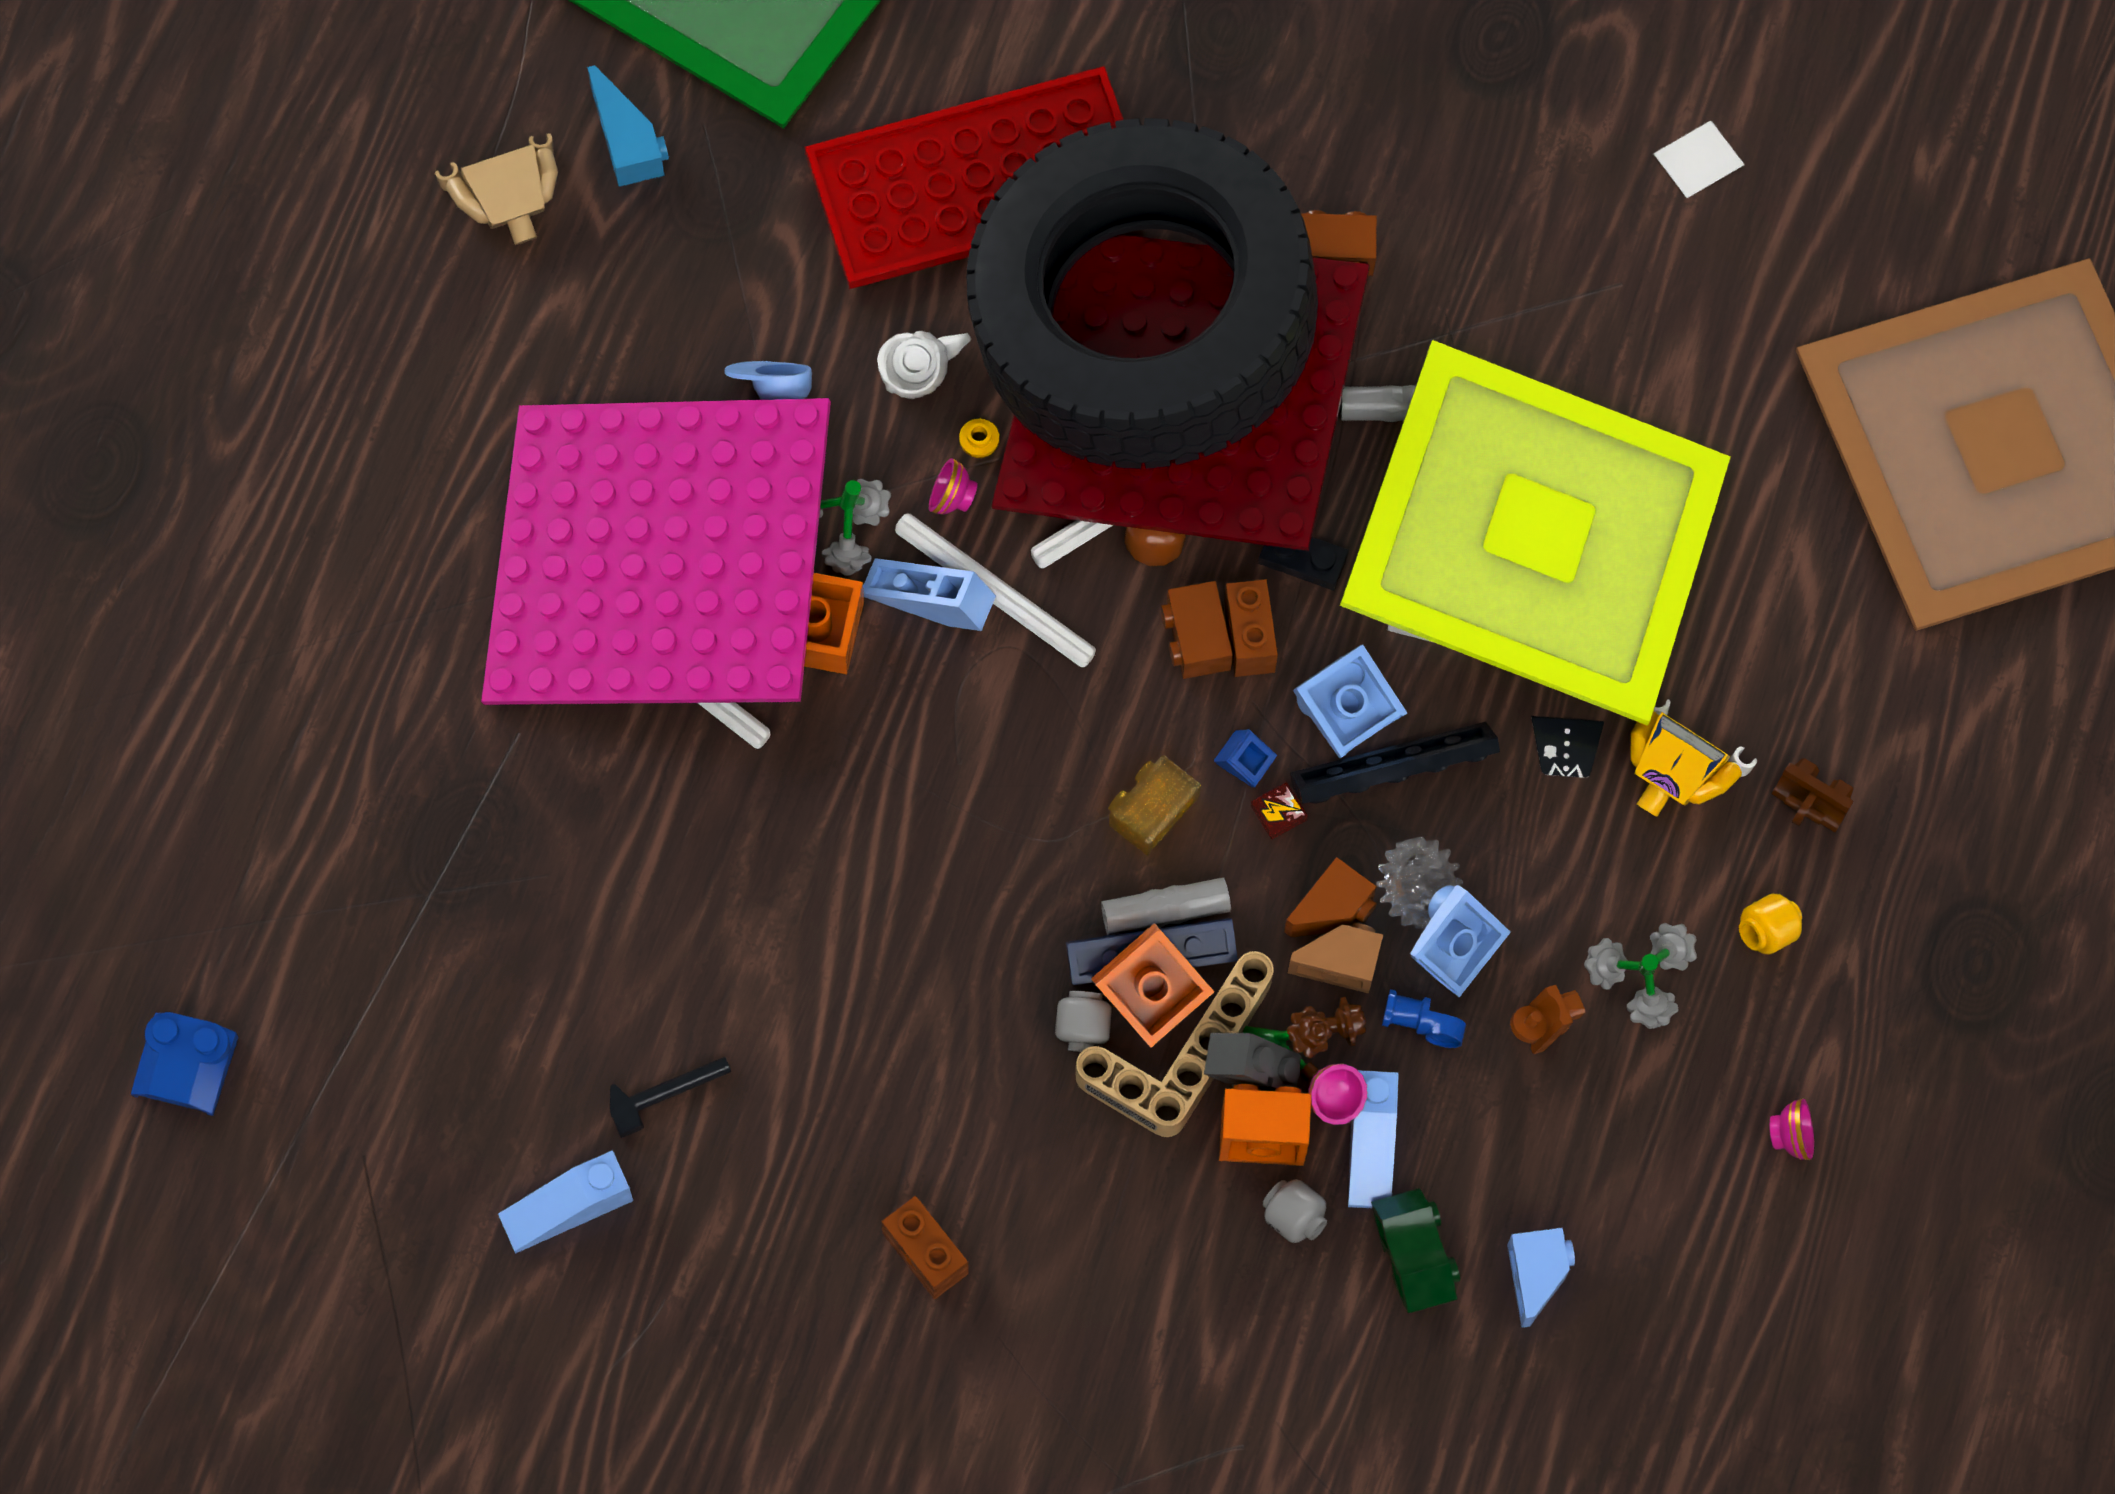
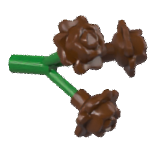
M1341 997L1339 1002L1340 1008L1336 1009L1333 1017L1326 1018L1325 1013L1316 1012L1312 1006H1306L1302 1012H1295L1291 1015L1293 1025H1290L1286 1031L1245 1026L1243 1033H1252L1289 1050L1291 1049L1286 1045V1040H1291L1293 1042V1050L1297 1053L1303 1052L1304 1056L1309 1059L1313 1058L1318 1052L1327 1051V1040L1331 1038L1333 1033H1339L1341 1037L1346 1038L1347 1043L1351 1047L1355 1046L1357 1036L1366 1033V1018L1364 1012L1361 1011V1005L1348 1004L1346 997ZM1301 1059L1300 1076L1308 1082L1306 1093L1309 1094L1310 1083L1319 1069L1311 1062L1307 1064Z

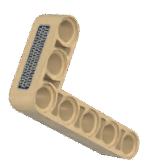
M1255 951L1244 954L1237 961L1162 1082L1110 1051L1099 1046H1091L1084 1049L1076 1061V1082L1078 1086L1087 1094L1156 1135L1172 1137L1178 1134L1187 1123L1214 1079L1204 1074L1208 1051L1201 1047L1199 1042L1206 1037H1210L1211 1033H1243L1245 1026L1249 1024L1271 987L1274 970L1270 958L1261 952ZM1248 969H1257L1263 973L1265 978L1260 982H1250L1244 978L1243 973ZM1227 1003H1235L1242 1008L1243 1013L1239 1016L1231 1017L1226 1015L1221 1007ZM1098 1063L1105 1068L1106 1072L1103 1076L1093 1078L1088 1076L1083 1069L1088 1064ZM1185 1071H1191L1199 1076L1200 1081L1196 1085L1186 1086L1179 1081L1178 1076ZM1133 1084L1141 1089L1142 1094L1136 1099H1127L1121 1095L1119 1090L1125 1085ZM1162 1106H1170L1179 1115L1174 1120L1165 1121L1157 1116L1156 1111Z

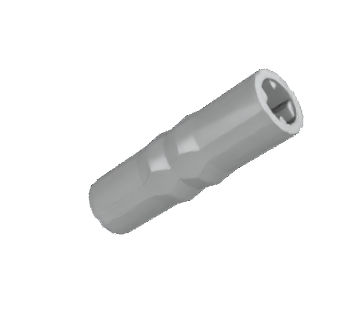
M1416 386L1344 387L1341 399V421H1404Z
M1224 877L1187 885H1172L1164 889H1151L1141 894L1101 901V909L1106 933L1110 936L1146 929L1154 923L1158 928H1161L1168 924H1181L1192 919L1227 913L1231 910L1227 884Z

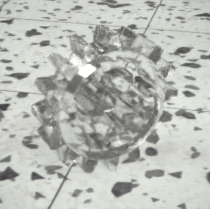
M1417 837L1397 842L1396 849L1385 852L1389 863L1378 866V869L1385 874V879L1378 881L1377 886L1386 889V894L1382 896L1380 901L1381 903L1390 902L1392 904L1389 915L1391 917L1402 915L1401 925L1403 926L1414 924L1416 929L1426 928L1431 919L1428 909H1424L1425 906L1429 905L1433 895L1442 887L1463 884V879L1455 878L1453 873L1460 867L1459 863L1450 864L1447 859L1451 851L1449 849L1438 851V840L1425 841L1424 837ZM1416 856L1415 860L1409 861L1408 865H1406L1407 861L1411 857Z

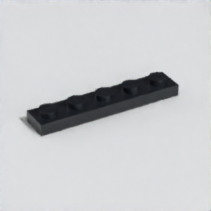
M1485 721L1291 772L1292 787L1302 804L1308 802L1313 804L1322 803L1329 800L1331 796L1346 792H1364L1370 786L1384 782H1402L1411 775L1426 771L1440 772L1447 769L1449 765L1460 762L1482 761L1488 755L1500 752L1498 737Z

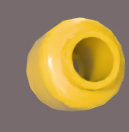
M1769 894L1743 909L1739 924L1740 936L1750 949L1762 954H1773L1799 939L1802 932V913L1796 903L1783 895Z

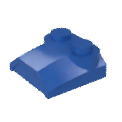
M171 1012L155 1013L145 1029L146 1043L131 1095L137 1098L142 1096L199 1110L213 1116L239 1038L237 1033L216 1023Z

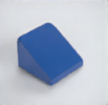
M1250 729L1236 730L1218 753L1214 762L1249 786L1256 787L1278 755Z

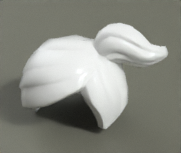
M916 331L914 334H896L888 339L880 348L877 357L879 372L886 390L908 399L920 398L931 394L943 382L947 374L948 361L956 357L961 349L971 341L970 335L964 333L935 338L930 332Z

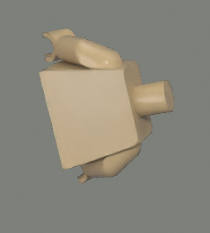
M546 134L547 142L543 145L534 143L533 136H530L529 146L461 168V174L457 164L452 162L450 166L453 173L450 176L443 177L438 170L435 172L441 188L449 193L457 207L477 223H488L491 229L508 224L515 245L528 242L537 238L530 216L544 211V204L548 203L553 197L558 170L553 154L552 135Z

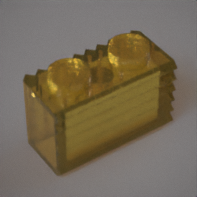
M1162 755L1155 764L1150 760L1146 762L1135 777L1138 783L1129 793L1122 790L1113 799L1108 808L1111 811L1109 826L1146 855L1150 854L1152 849L1166 836L1200 796L1201 784L1188 775L1186 771L1175 765L1165 755Z

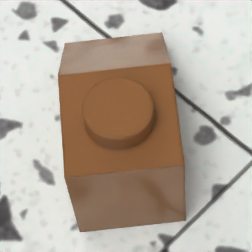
M1354 923L1351 926L1342 924L1294 951L1291 955L1288 973L1369 994L1383 934L1375 933L1374 928L1365 924Z

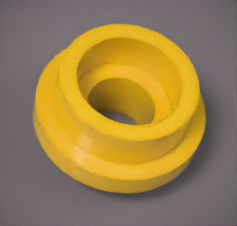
M986 419L970 420L961 428L959 434L960 446L965 453L972 457H987L999 445L998 429L992 422ZM980 432L984 433L987 437L982 441H976L972 438V435Z

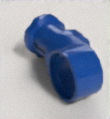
M1389 990L1382 1026L1388 1027L1390 1024L1416 1029L1417 1034L1424 1035L1428 1042L1440 1047L1458 1048L1462 1045L1466 1023L1463 1020L1451 1015L1429 1011L1431 998L1424 997L1423 1000L1397 995L1396 990Z

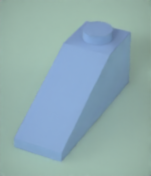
M877 558L874 559L863 585L865 598L949 627L982 631L996 597L973 571Z
M1358 1070L1363 1075L1367 1084V1100L1363 1110L1355 1119L1351 1120L1348 1207L1372 1208V1201L1392 1196L1398 1073Z
M612 1150L568 1170L498 1213L516 1254L632 1202L633 1198Z

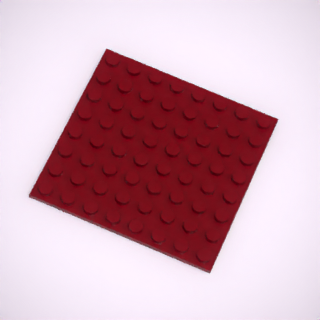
M1117 235L1090 249L1069 270L1059 287L1054 304L1053 318L1061 329L1074 341L1090 350L1118 358L1152 357L1184 346L1198 337L1214 322L1229 298L1234 273L1223 257L1209 245ZM1313 258L1318 312L1314 342L1308 360L1305 362V368L1295 386H1292V391L1278 409L1274 407V413L1257 428L1251 425L1252 432L1234 444L1227 440L1226 448L1204 457L1202 452H1198L1199 459L1176 465L1173 459L1170 460V466L1146 469L1144 462L1141 464V469L1118 468L1115 461H1113L1112 467L1088 462L1086 456L1082 460L1064 453L1060 447L1056 449L1038 438L1036 433L1033 434L1016 416H1013L991 505L992 509L1309 551L1369 275V264Z

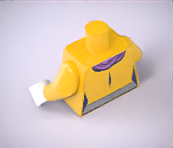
M1668 699L1665 706L1654 707L1648 726L1636 722L1631 731L1630 760L1636 767L1634 774L1649 783L1636 804L1656 817L1670 797L1686 806L1689 802L1700 805L1724 794L1740 777L1748 775L1757 763L1756 758L1750 764H1744L1739 760L1738 756L1743 752L1744 747H1738L1730 757L1727 753L1667 716L1670 706V700Z

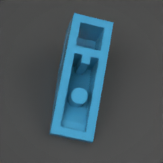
M595 65L587 67L590 86L618 186L664 176L662 161L669 159L664 137L656 138L652 123Z

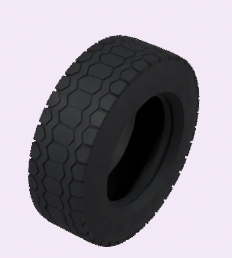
M1137 118L1115 121L1116 128L1113 129L1110 122L1087 128L1088 136H1084L1082 130L1060 139L1061 147H1058L1055 142L1035 154V161L1030 158L1013 173V179L1009 177L996 192L995 200L991 199L980 218L981 223H978L971 243L967 265V301L979 349L992 383L1002 400L1024 426L1054 448L1058 449L1060 447L1062 452L1084 460L1086 456L1088 462L1112 467L1113 461H1115L1118 468L1141 469V464L1145 462L1147 469L1170 466V460L1173 459L1176 465L1199 459L1198 452H1202L1204 457L1220 451L1227 447V440L1234 444L1252 432L1251 425L1257 428L1274 413V407L1278 409L1292 391V386H1295L1305 368V362L1308 360L1315 337L1318 297L1311 245L1303 217L1289 189H1287V186L1273 168H1270L1268 163L1254 151H1249L1247 146L1229 136L1225 138L1223 133L1202 126L1199 130L1197 124L1174 120L1170 127L1169 119L1145 118L1144 125H1141L1140 119ZM1146 229H1161L1184 233L1209 245L1223 257L1232 269L1234 279L1229 298L1214 322L1189 343L1160 355L1143 358H1118L1098 353L1074 341L1061 329L1053 318L1055 299L1059 287L1069 270L1090 249L1120 234Z

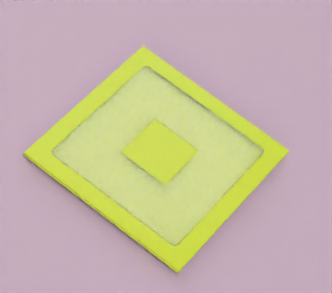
M1432 340L1340 606L1648 726L1731 456Z

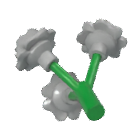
M864 479L850 480L846 483L842 496L821 500L819 518L823 516L824 508L840 506L844 510L843 533L839 535V542H832L829 548L822 551L825 564L832 566V570L836 573L840 572L845 576L852 575L854 572L862 569L864 564L871 562L872 556L868 554V547L855 543V535L852 533V521L857 525L868 523L872 526H877L881 520L880 516L886 517L889 515L888 502L891 493L889 490L883 489V483L880 480L870 482Z
M1662 923L1659 926V932H1653L1650 935L1653 945L1651 954L1645 955L1641 961H1628L1623 954L1622 944L1618 942L1612 943L1609 938H1603L1598 945L1589 947V955L1585 960L1584 966L1590 973L1592 985L1600 984L1603 989L1609 990L1614 983L1624 980L1625 970H1639L1645 976L1646 987L1643 990L1636 991L1635 998L1626 1005L1627 1010L1631 1013L1630 1019L1632 1022L1641 1023L1649 1029L1657 1028L1661 1025H1668L1671 1016L1678 1012V1005L1674 1003V994L1663 992L1658 987H1655L1653 973L1659 963L1664 970L1675 968L1684 971L1688 967V962L1697 959L1694 949L1696 936L1690 933L1687 934V927L1684 924L1672 926Z

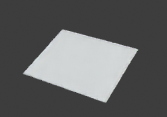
M1712 121L1707 122L1654 153L1686 198L1744 166V163Z

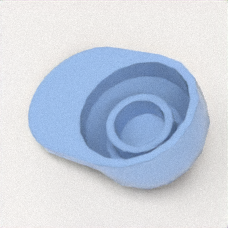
M749 361L725 367V375L736 379L751 380L754 390L761 400L805 399L812 388V369L803 364Z

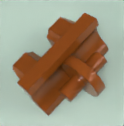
M1557 985L1546 987L1528 1006L1517 1009L1511 1017L1510 1026L1514 1035L1523 1042L1531 1043L1532 1053L1537 1054L1545 1051L1560 1035H1563L1569 1029L1573 1020L1581 1018L1586 1012L1576 990L1560 994Z

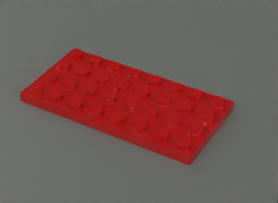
M1105 66L805 146V155L849 290L969 257L978 223H981L980 218L991 199L995 200L996 192L1009 177L1013 179V173L1030 158L1035 161V154L1054 142L1058 147H1061L1060 139L1080 130H1082L1084 136H1088L1087 128L1110 122L1113 129L1116 128L1115 121L1123 120Z

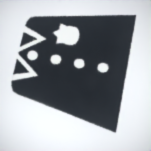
M1531 716L1542 773L1553 776L1589 777L1605 721Z

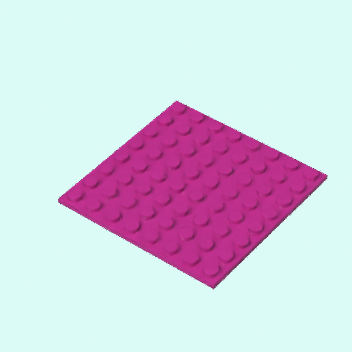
M830 399L520 405L481 702L484 705L801 702L831 405Z

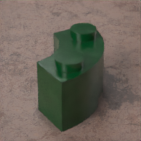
M1420 1188L1372 1201L1371 1205L1383 1251L1387 1252L1390 1256L1393 1270L1392 1278L1407 1312L1412 1313L1457 1300L1454 1283L1460 1282V1274L1454 1257H1447L1437 1231V1227L1441 1226V1218L1436 1203L1434 1201L1428 1202Z

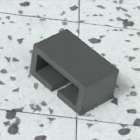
M1211 1033L1204 1074L1226 1084H1232V1086L1252 1084L1258 1086L1259 1091L1276 1092V1089L1279 1087L1297 1086V1080L1300 1075L1301 1055L1252 1033Z

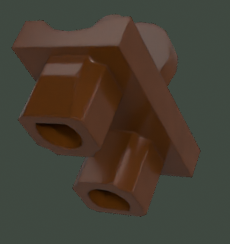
M1802 758L1795 765L1789 763L1771 794L1784 801L1785 805L1797 811L1792 820V823L1800 826L1805 817L1818 825L1822 824L1831 831L1836 832L1854 802L1850 799L1853 787L1842 780H1833L1830 786L1818 780L1816 777L1820 771L1817 765L1806 758Z

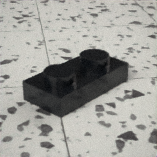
M1312 537L1309 551L1264 545L1258 564L1334 591L1349 550Z

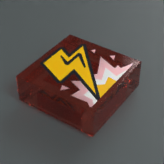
M1287 782L1251 801V808L1271 839L1307 821L1308 818L1307 813Z

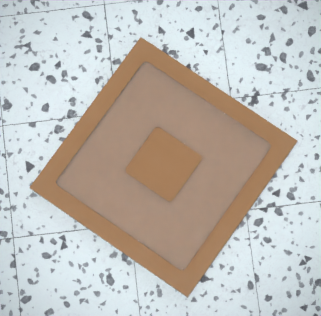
M2090 258L1796 348V353L1915 631L2115 569V312Z

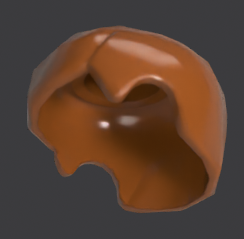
M1126 527L1125 532L1127 550L1135 560L1148 566H1165L1177 559L1182 553L1186 540V535L1132 527Z

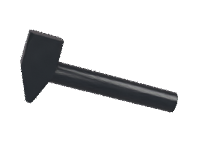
M723 1057L630 1097L615 1084H612L610 1086V1113L620 1137H626L644 1128L638 1111L730 1073L731 1069L726 1058Z

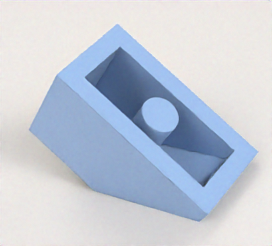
M1563 1228L1512 1234L1507 1246L1521 1328L1531 1326L1565 1280L1570 1270L1569 1266L1575 1265L1573 1244L1571 1240L1564 1239Z

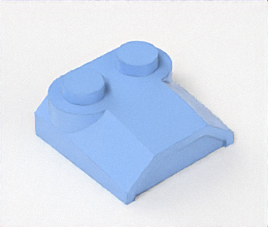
M1363 644L1340 657L1293 690L1297 696V704L1300 710L1305 715L1311 717L1339 758H1342L1354 747L1407 714V711Z
M1448 885L1442 887L1433 895L1428 907V914L1431 920L1419 937L1410 955L1432 977L1456 996L1460 997L1507 938L1510 931L1467 890L1459 885H1456V887Z

